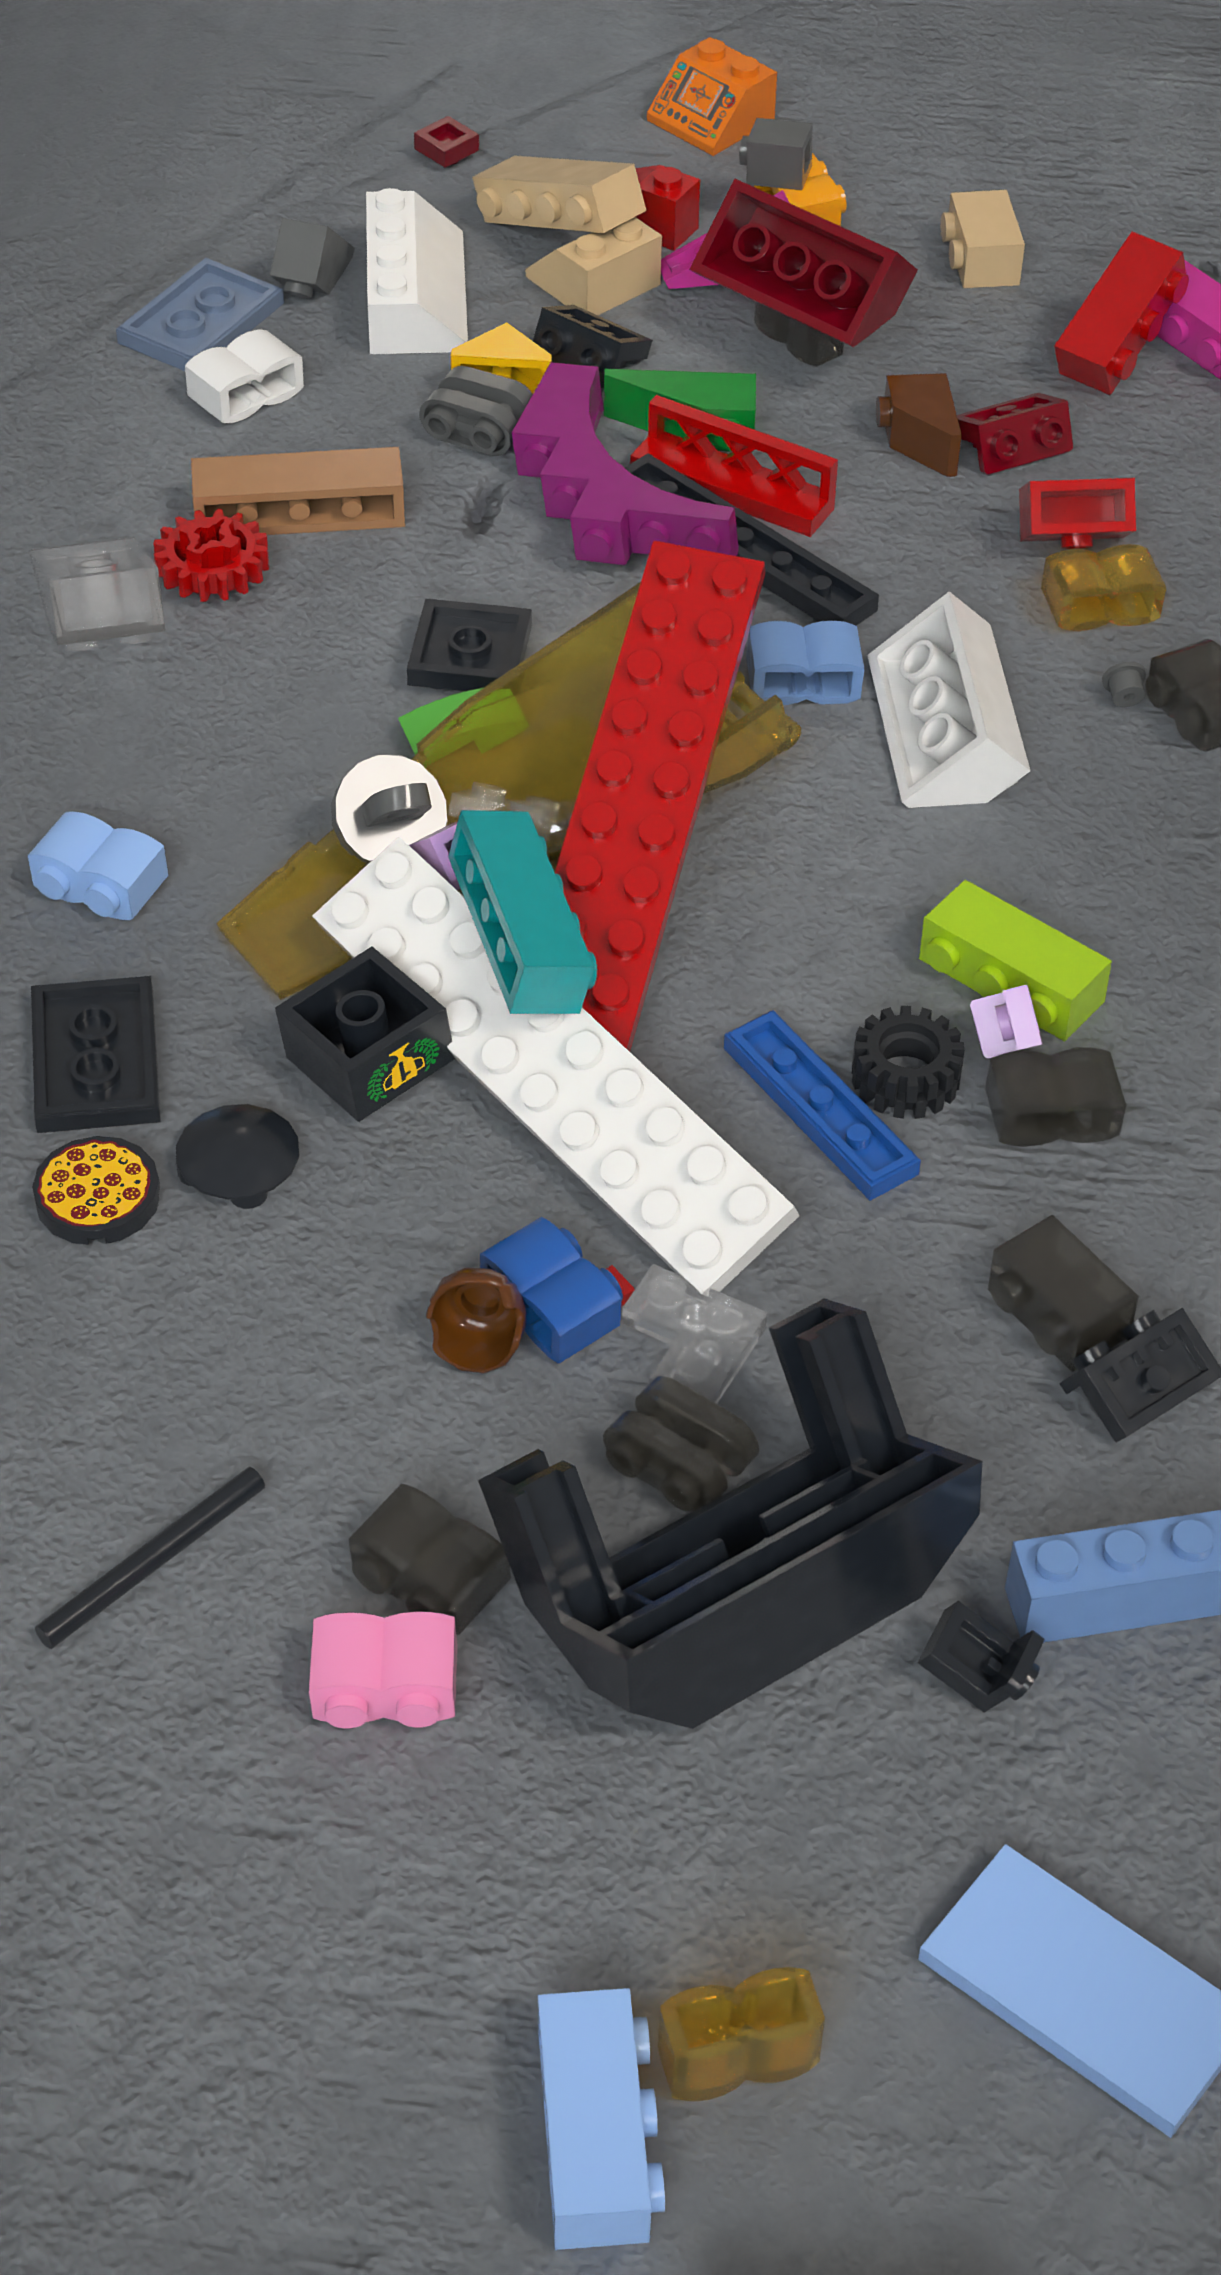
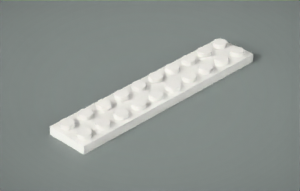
M399 836L312 915L317 924L351 958L356 957L373 946L442 1004L447 1010L452 1042L447 1048L455 1059L707 1304L799 1217L795 1206L583 1008L580 1014H510L464 896Z

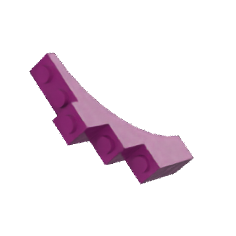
M551 362L512 431V440L518 475L541 478L546 517L570 519L576 560L626 565L632 553L649 554L653 540L737 556L739 547L735 507L685 498L661 490L631 474L609 455L595 435L604 410L599 368Z

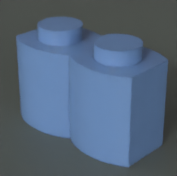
M769 621L750 627L746 659L752 700L767 705H789L806 699L818 704H845L861 699L864 664L857 626L842 621H820L804 627L791 622Z

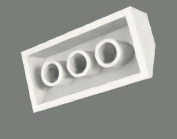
M387 188L377 192H366L367 296L370 354L451 352L453 348L468 341L463 231L415 191H400Z
M950 591L867 655L898 789L904 805L909 808L988 803L1030 772L991 625Z

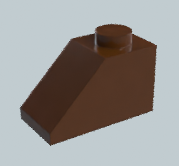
M947 373L886 375L885 396H877L876 422L878 427H885L889 447L946 477L957 476L961 431Z

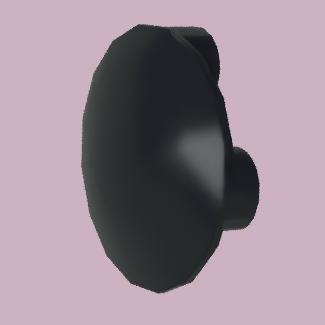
M250 1104L224 1105L202 1113L184 1128L176 1144L177 1173L181 1182L185 1185L193 1186L203 1194L227 1200L231 1199L235 1206L243 1209H251L263 1204L267 1199V1192L274 1190L292 1174L300 1156L298 1136L289 1121L271 1109Z

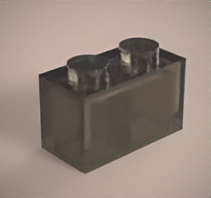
M1053 1214L998 1246L993 1251L988 1291L991 1293L993 1300L1004 1312L1012 1313L1033 1334L1042 1350L1050 1355H1055L1071 1372L1077 1370L1071 1360L1105 1340L1111 1349L1126 1339L1121 1329L1134 1322L1139 1296Z

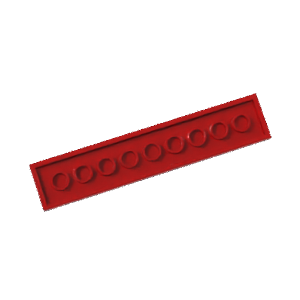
M653 540L555 869V874L561 876L563 893L570 910L578 916L580 933L587 950L594 954L597 963L596 982L593 988L587 990L582 1008L629 1052L631 1051L766 574L764 561Z

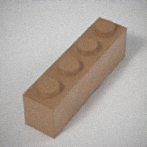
M399 447L191 458L194 513L200 510L204 513L205 517H212L217 509H222L224 516L229 518L239 512L243 514L244 524L256 521L259 523V533H266L267 535L405 527L404 490Z

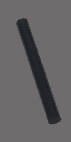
M252 1467L246 1468L35 1626L36 1634L42 1643L49 1649H53L265 1488V1483L260 1474Z

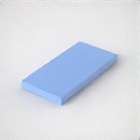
M1007 1844L1002 1847L920 1947L919 1961L1170 2138H1172L1221 2071V1990Z

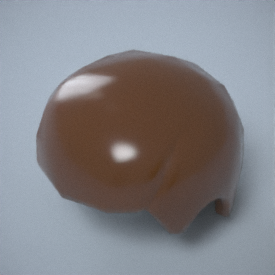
M472 1267L463 1268L441 1279L430 1298L431 1304L428 1306L426 1318L430 1319L433 1330L432 1347L434 1352L460 1371L485 1374L506 1366L518 1349L526 1326V1308L516 1284L510 1282L507 1276L493 1269Z

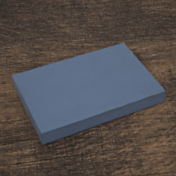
M205 258L116 328L117 342L185 371L186 363L194 356L210 348H226L233 340L254 329L283 305V289Z

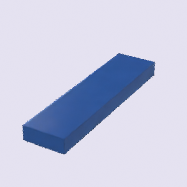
M774 1010L724 1035L725 1051L869 1201L919 1175L921 1160Z

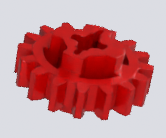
M217 509L212 517H205L204 513L200 510L195 511L193 520H187L178 516L175 518L176 528L162 527L160 529L161 539H156L153 542L156 576L163 577L164 587L167 590L179 586V594L182 598H186L194 592L199 594L201 602H206L210 594H218L223 601L229 600V591L236 590L239 593L246 594L248 593V582L261 584L263 581L262 571H267L270 567L267 534L259 533V523L256 521L244 524L243 514L239 512L231 518L224 516L222 509Z

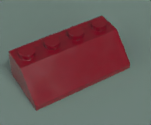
M735 178L689 269L693 273L853 348L895 316L918 271L916 267L898 252Z

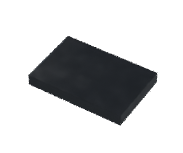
M151 976L31 986L34 1118L37 1133L161 1122Z

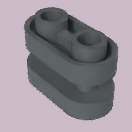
M457 366L450 370L440 382L438 389L433 391L422 404L419 416L425 430L437 440L486 455L499 456L504 454L513 444L512 431L533 394L525 385L516 380L467 366Z

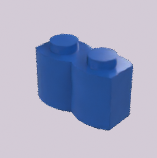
M540 1217L480 1253V1268L493 1269L507 1276L510 1282L516 1284L526 1308V1326L524 1331L550 1359L560 1364L620 1326L623 1293L618 1281L611 1272L605 1268L598 1269L590 1261L582 1258L581 1247L570 1231L565 1228L558 1229L553 1223Z

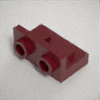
M1035 393L957 415L961 439L971 442L973 447L977 448L979 469L985 474H992L1066 453L1073 449L1068 400Z

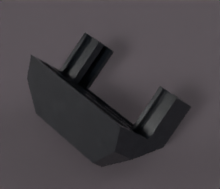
M823 1298L768 1327L810 1447L809 1449L611 1557L607 1554L575 1465L562 1460L549 1467L544 1451L536 1449L478 1480L525 1606L590 1690L630 1713L694 1729L917 1601L925 1594L980 1515L983 1461L907 1434L866 1311Z

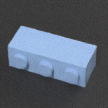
M630 1988L538 1995V2037L555 2250L650 2243L651 2213L665 2212V2193L661 2162L647 2163L645 2138L657 2137V2111L654 2088L640 2089L637 2066L650 2064L647 2017H633Z

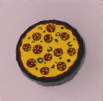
M93 1136L71 1141L51 1152L37 1168L32 1188L39 1220L53 1235L71 1243L89 1245L88 1239L105 1238L107 1244L121 1241L143 1229L157 1211L160 1182L155 1162L140 1146L122 1138Z

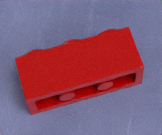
M1132 231L1054 345L1059 374L1108 395L1112 394L1121 379H1128L1135 368L1137 355L1147 341L1151 342L1156 338L1161 329L1164 315L1172 303L1177 304L1183 298L1187 290L1189 277L1186 275L1184 253Z

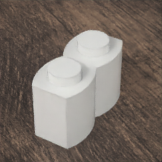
M267 330L249 331L237 337L226 348L214 347L202 351L185 365L187 395L222 423H235L244 420L258 411L262 405H275L287 401L304 387L302 356Z

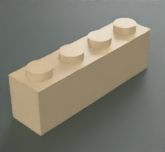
M513 156L472 177L477 192V205L486 223L605 233L646 211L635 165L631 163Z

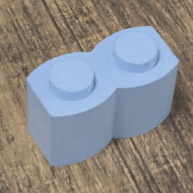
M65 812L28 854L33 885L43 895L53 900L61 899L70 903L83 902L97 915L119 920H132L168 877L164 845L136 830L126 828L113 829L102 820L80 812Z

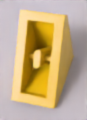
M504 323L451 350V369L457 366H467L510 378L525 385L532 394L552 362V355L508 323Z

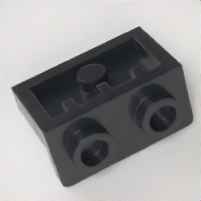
M576 305L542 307L533 342L552 355V363L598 367L600 384L603 389L605 369H619L620 366H626L627 361L647 359L653 341Z
M1183 1307L1163 1320H1160L1155 1310L1142 1316L1121 1329L1127 1342L1114 1350L1110 1349L1105 1340L1071 1360L1078 1372L1059 1383L1066 1394L1081 1387L1116 1443L1221 1378L1220 1365Z

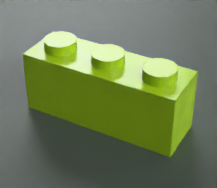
M966 879L932 909L923 920L920 960L929 964L936 971L944 973L973 989L983 997L1003 993L1007 989L1028 985L1039 1028L1064 1042L1105 1002L1112 960Z

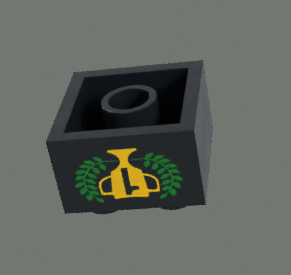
M373 946L275 1007L286 1058L358 1122L455 1059L447 1048L452 1042L446 1008Z

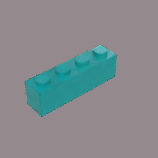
M461 810L448 858L510 1014H580L587 990L593 988L596 982V958L592 952L587 950L580 933L578 916L575 912H571L564 896L561 876L555 874L547 856V846L544 837L538 835L529 812Z

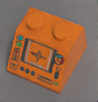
M709 37L678 55L647 111V121L715 156L742 140L744 135L749 136L756 118L775 119L777 71L759 63L753 57L746 56L730 48L722 41Z

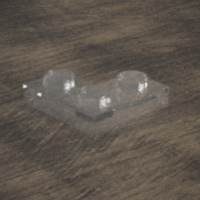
M473 782L471 790L466 789L452 792L448 810L449 816L459 818L461 810L529 812L539 836L544 837L546 846L564 841L571 815L559 812V802L535 796H527L526 801L509 800L505 798L506 789L479 782Z
M652 1264L623 1306L622 1324L671 1345L649 1378V1394L708 1419L766 1330L768 1312L711 1288L704 1291L687 1278Z

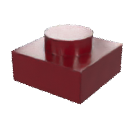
M446 116L414 132V149L446 168L479 151V134L452 117Z

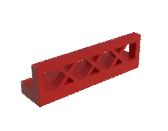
M656 395L649 402L648 437L630 455V464L649 453L748 515L811 537L833 512L835 507L838 459ZM665 417L677 421L687 436L681 438L665 432ZM711 433L722 437L732 452L726 454L716 450L706 435ZM759 450L767 453L777 468L770 470L762 467L751 452ZM803 466L820 472V487L807 483L797 468Z

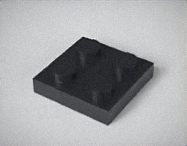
M425 598L407 666V685L459 691L507 685L512 696H516L532 627V609Z

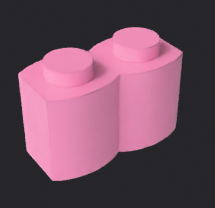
M408 1612L385 1618L363 1613H336L313 1619L309 1696L313 1719L325 1721L332 1726L346 1729L356 1728L365 1722L382 1718L399 1721L409 1727L422 1728L431 1726L437 1721L455 1717L457 1670L455 1617L433 1612Z

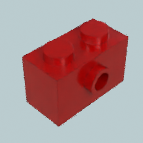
M1135 478L1029 481L1019 489L1020 541L1061 540L1062 549H1084L1093 547V539L1125 538L1136 531Z

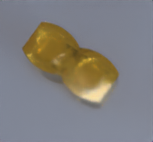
M1133 544L1112 546L1098 553L1086 549H1070L1054 553L1045 559L1041 589L1058 627L1070 631L1091 630L1109 622L1120 626H1137L1155 621L1161 617L1167 588L1148 549Z
M793 1967L769 1969L748 1977L736 1988L720 1985L699 1986L682 1991L666 2000L660 2006L658 2053L672 2098L682 2101L710 2100L735 2090L745 2080L758 2083L782 2082L799 2077L815 2067L820 2062L825 2017L809 1970Z

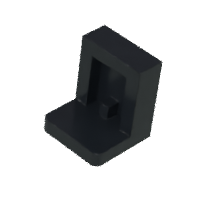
M957 1601L944 1610L918 1664L981 1711L986 1712L1009 1697L1013 1700L1020 1699L1030 1689L1040 1670L1039 1665L1034 1661L1045 1638L1032 1630L1013 1642L963 1603Z

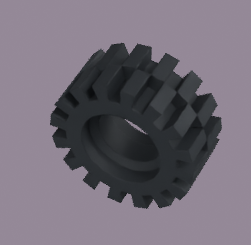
M901 1006L900 1015H894L891 1007L881 1010L880 1020L873 1014L865 1019L864 1028L859 1027L856 1033L851 1072L853 1074L852 1084L854 1090L860 1089L859 1098L865 1104L875 1098V1111L883 1114L888 1106L893 1107V1117L904 1119L905 1110H913L914 1119L925 1117L927 1106L936 1114L943 1110L944 1101L951 1104L956 1098V1090H959L965 1048L964 1042H960L961 1033L957 1027L949 1029V1019L941 1015L938 1019L932 1021V1010L923 1007L919 1016L911 1015V1006ZM898 1056H909L920 1059L928 1065L918 1068H906L895 1065L888 1061V1059Z

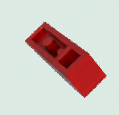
M654 165L635 168L646 211L637 215L636 218L662 235V247L675 251L699 228L700 179L682 173L674 167Z

